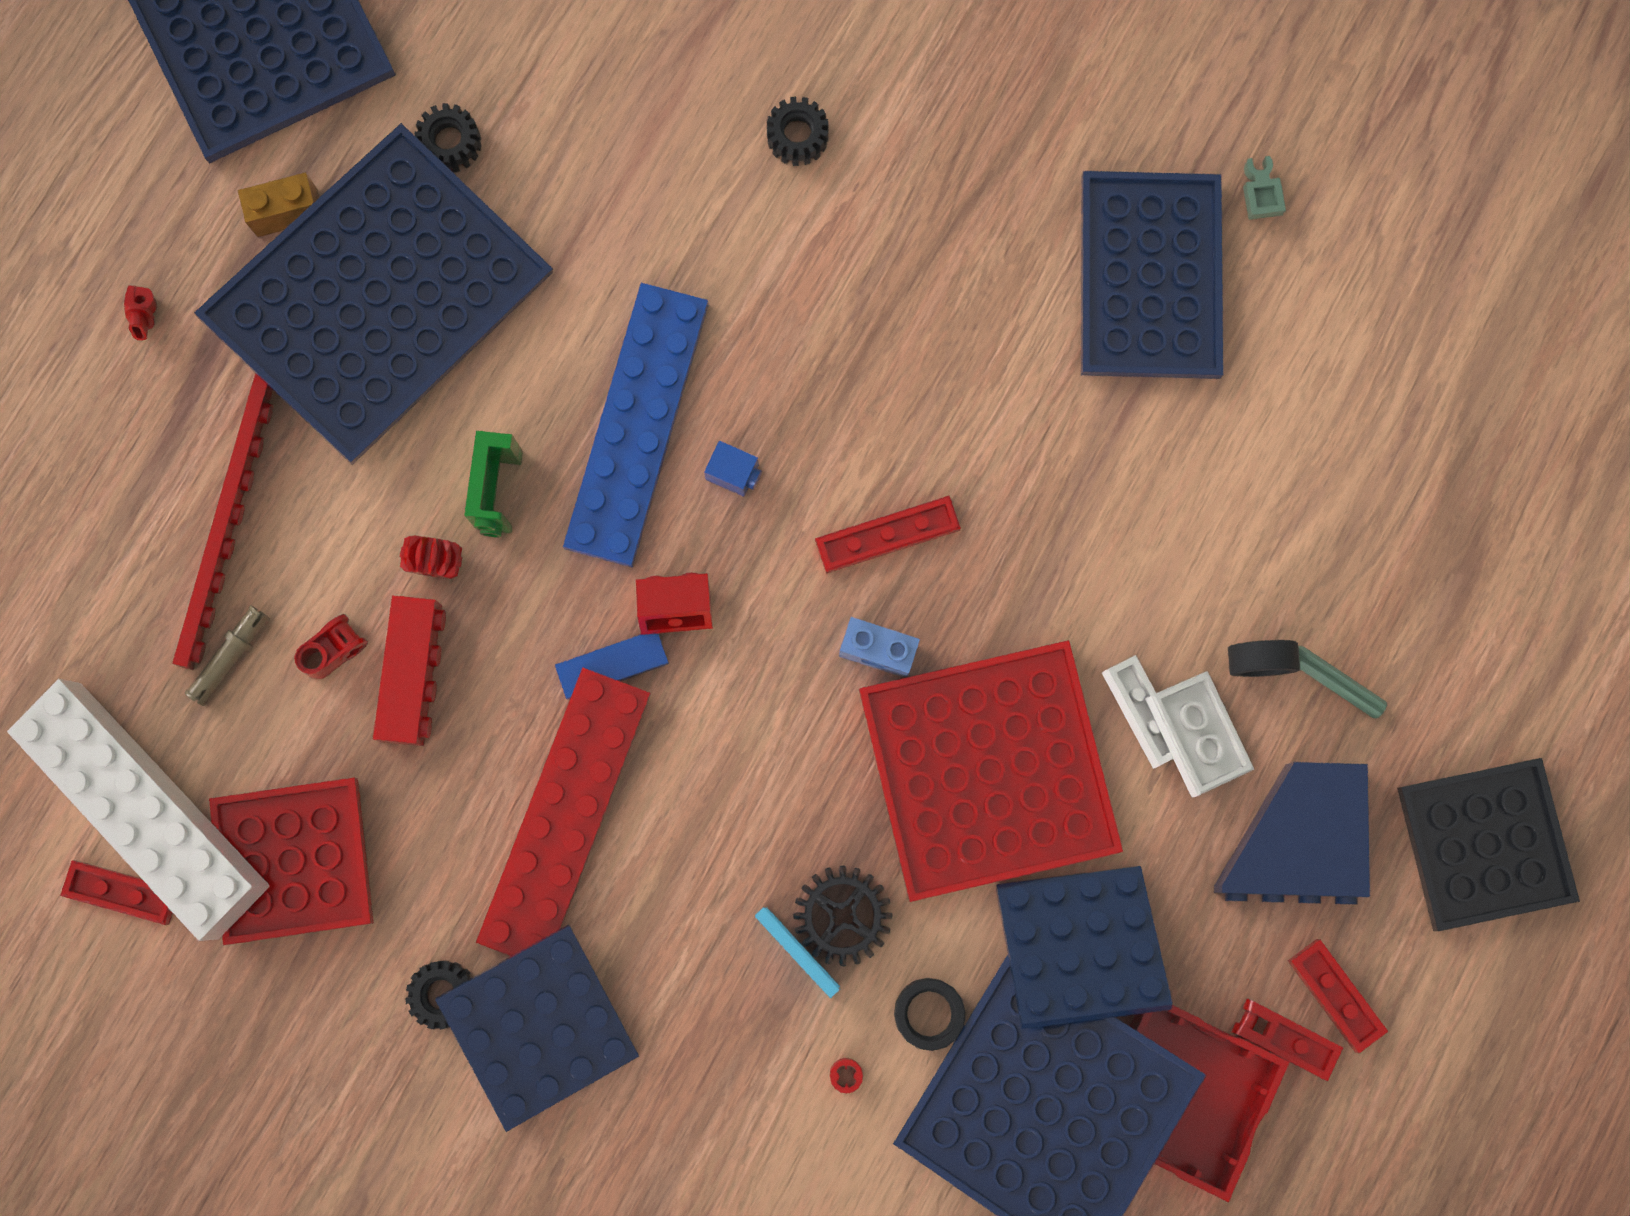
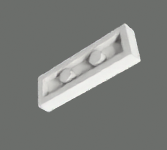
M1136 655L1102 672L1152 768L1154 769L1172 760L1173 757L1145 699L1156 692Z

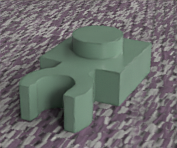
M1266 156L1262 161L1264 170L1255 169L1252 158H1249L1244 165V173L1252 181L1246 182L1243 186L1249 220L1283 216L1286 211L1280 178L1270 179L1269 176L1273 169V161L1270 156Z

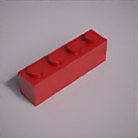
M392 595L373 740L384 743L424 746L425 738L429 739L431 735L432 718L428 717L429 702L433 703L435 701L437 683L432 681L434 667L439 666L441 660V646L437 645L439 631L444 630L446 623V611L442 610V605L435 599Z

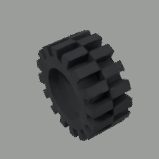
M790 97L789 104L784 99L779 102L780 108L778 109L774 106L771 110V116H768V146L770 149H773V155L776 158L781 156L782 162L785 164L789 160H793V166H799V161L804 160L805 165L811 164V158L813 157L817 160L820 157V151L824 152L827 147L829 123L828 119H826V113L823 109L819 111V104L815 101L809 105L808 98L802 97L801 103L797 102L796 97ZM793 121H802L810 127L811 134L803 142H793L785 136L784 130L786 126Z
M443 103V110L439 111L435 105L431 107L433 114L429 115L425 111L421 115L424 122L417 121L416 127L418 131H415V137L448 168H453L454 173L460 172L459 165L463 164L466 169L471 166L470 158L476 161L478 158L476 150L481 151V136L474 119L471 118L470 113L466 109L462 112L460 106L455 104L453 109H450L448 103ZM446 128H455L461 133V140L458 145L450 149H442L436 145V136L440 131Z
M443 960L431 962L419 968L420 970L410 978L412 979L411 984H408L406 987V991L409 993L405 1001L406 1004L410 1005V1015L417 1018V1023L420 1025L425 1024L429 1029L437 1028L441 1030L449 1028L441 1010L433 1007L429 1002L428 990L430 986L438 980H445L453 987H456L471 979L469 976L471 973L468 969H463L461 964Z

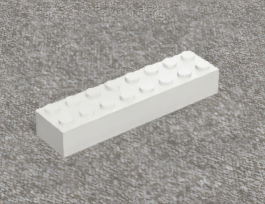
M58 679L7 731L198 941L218 940L270 887L81 683Z

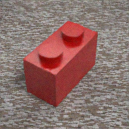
M690 572L682 576H650L646 579H636L637 618L641 635L713 629L708 573L698 574Z

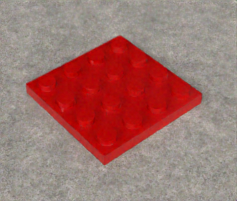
M353 777L209 798L211 823L270 885L222 935L223 945L374 923L358 778Z

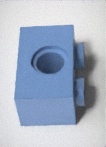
M851 617L840 648L839 657L907 678L920 639Z

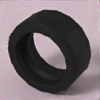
M1251 641L1228 647L1229 671L1232 676H1274L1300 671L1299 647L1296 641Z
M932 978L913 981L902 989L896 1000L894 1010L897 1029L905 1040L918 1049L930 1051L946 1048L958 1038L964 1027L966 1014L962 998L956 990L945 982ZM928 991L942 995L949 1003L951 1009L949 1025L943 1032L934 1036L919 1034L912 1028L908 1019V1008L912 1000L920 993Z

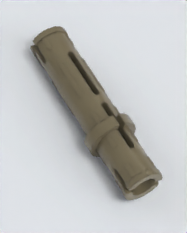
M250 605L249 610L233 631H227L224 635L227 639L190 688L185 691V694L193 701L198 700L197 703L202 706L206 705L207 700L244 651L249 652L253 647L250 643L266 622L270 620L266 614L257 611V608Z

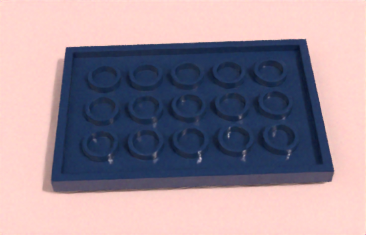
M1083 171L1081 176L1082 376L1221 379L1223 376L1221 174Z

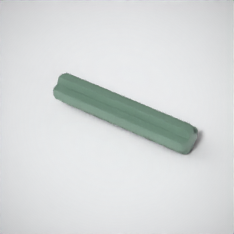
M1298 646L1300 670L1372 718H1379L1384 713L1387 707L1385 700L1304 646Z

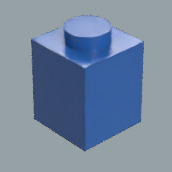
M718 441L704 474L707 481L745 497L748 488L755 489L762 470L758 469V457Z

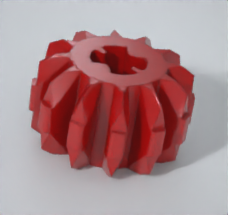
M408 536L404 538L403 547L400 550V567L409 573L452 579L458 576L459 568H461L463 558L461 557L462 547L456 542L426 536Z

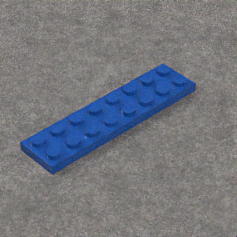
M645 283L640 284L563 544L565 550L633 567L708 309V300Z

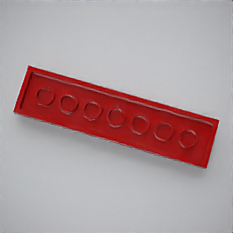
M582 667L476 943L512 956L561 929L651 695L650 692Z

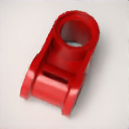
M342 614L329 621L321 631L296 650L294 656L295 664L300 671L310 678L323 679L343 663L358 655L367 646L368 641L364 637L360 638L348 624V616ZM341 633L346 638L347 643L340 636ZM320 652L322 654L321 664L315 669H309L307 666L308 658L312 654Z

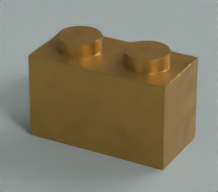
M306 172L237 190L245 223L257 237L285 230L319 198L317 188Z

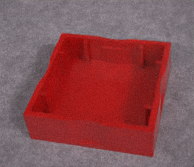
M1174 1005L1171 1010L1135 1014L1130 1024L1131 1028L1206 1074L1204 1081L1160 1153L1155 1165L1172 1172L1178 1178L1229 1203L1251 1153V1145L1256 1129L1269 1111L1290 1062L1246 1040L1232 1036Z

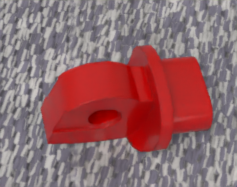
M128 285L124 299L125 316L129 322L128 328L134 339L143 341L147 339L148 330L154 327L155 318L153 314L157 309V302L149 288Z

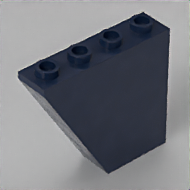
M1313 762L1285 764L1215 883L1214 893H1225V901H1248V894H1261L1262 902H1284V895L1298 896V903H1321V896L1335 897V904L1358 905V897H1370L1368 764Z

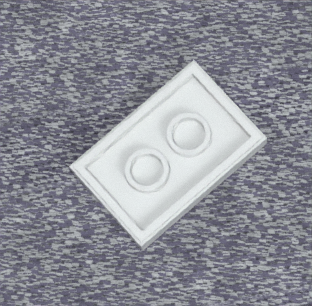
M1208 671L1145 698L1192 798L1254 770Z

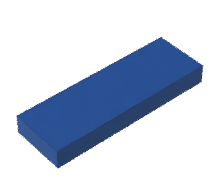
M656 633L632 637L555 664V668L565 697L569 700L582 667L612 679L623 681L668 665L669 662L660 636Z

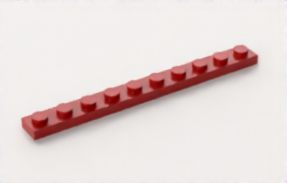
M256 373L172 664L190 670H194L195 664H200L204 657L206 643L202 642L205 628H211L215 618L216 609L212 607L215 593L220 594L224 586L225 573H221L225 559L230 560L234 551L235 539L231 538L234 526L241 524L245 506L241 505L244 491L249 492L253 484L254 471H251L254 457L259 458L263 449L264 438L260 437L263 424H269L273 413V404H270L273 389Z

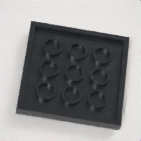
M1542 758L1397 788L1433 931L1439 932L1580 902Z

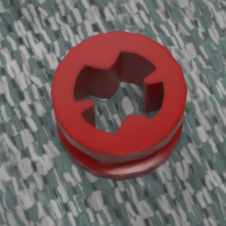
M842 1058L832 1065L830 1081L833 1087L840 1093H852L862 1084V1069L855 1060ZM844 1065L846 1070L848 1065L855 1069L853 1072L855 1082L849 1086L847 1082H845V1086L837 1082L840 1077L837 1070Z

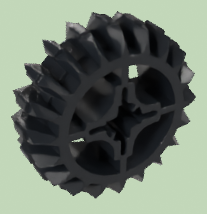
M846 866L839 867L840 877L837 878L833 877L831 868H826L825 874L828 880L823 883L817 874L813 875L812 879L817 887L812 890L808 885L804 884L802 886V890L810 895L808 900L806 901L802 898H796L795 900L796 904L805 906V912L793 913L794 919L805 920V925L795 928L796 934L808 931L810 935L802 941V946L807 947L814 941L818 946L812 952L813 957L817 958L823 949L828 952L825 957V963L831 964L833 955L837 954L840 955V966H846V955L852 954L855 964H860L861 959L858 952L864 950L869 958L873 957L874 953L868 945L873 941L877 946L883 947L884 942L877 938L876 935L878 931L889 934L891 929L880 925L881 919L889 920L893 917L892 913H881L880 908L890 904V899L883 898L878 901L876 897L877 894L884 890V887L878 885L871 890L868 887L874 878L871 874H868L863 882L859 881L858 877L861 871L859 868L853 870L852 878L846 877ZM845 884L856 887L849 898L842 903L833 902L822 894L824 890L834 885ZM864 895L869 899L873 909V922L870 929L861 923L856 916V908ZM854 899L855 902L850 907L853 913L849 915H853L852 921L859 928L843 922L840 926L837 925L833 932H830L835 925L833 919L836 917L832 916L833 910L828 908L826 904L829 903L834 908L843 909ZM814 903L825 909L830 917V923L821 937L818 936L812 924V908ZM843 929H851L863 937L860 942L848 947L830 945L833 938Z

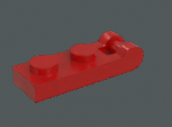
M1246 999L1242 1007L1245 1012L1240 1023L1235 1022L1232 1033L1325 1081L1329 1080L1343 1047L1250 999ZM1258 1018L1268 1022L1262 1034L1253 1030Z

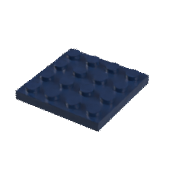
M1141 866L996 884V894L1021 1029L1172 1009L1173 1002Z
M570 925L559 929L435 999L506 1132L639 1057Z

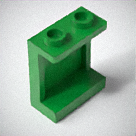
M476 430L464 516L474 528L480 530V535L499 538L502 533L512 532V525L501 512H494L500 463L521 465L523 451L512 434Z

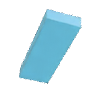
M763 907L755 915L757 920L830 999L840 990V985L768 907Z

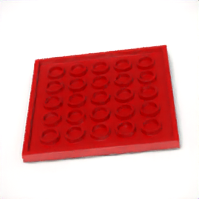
M1069 640L859 688L909 902L1123 852Z

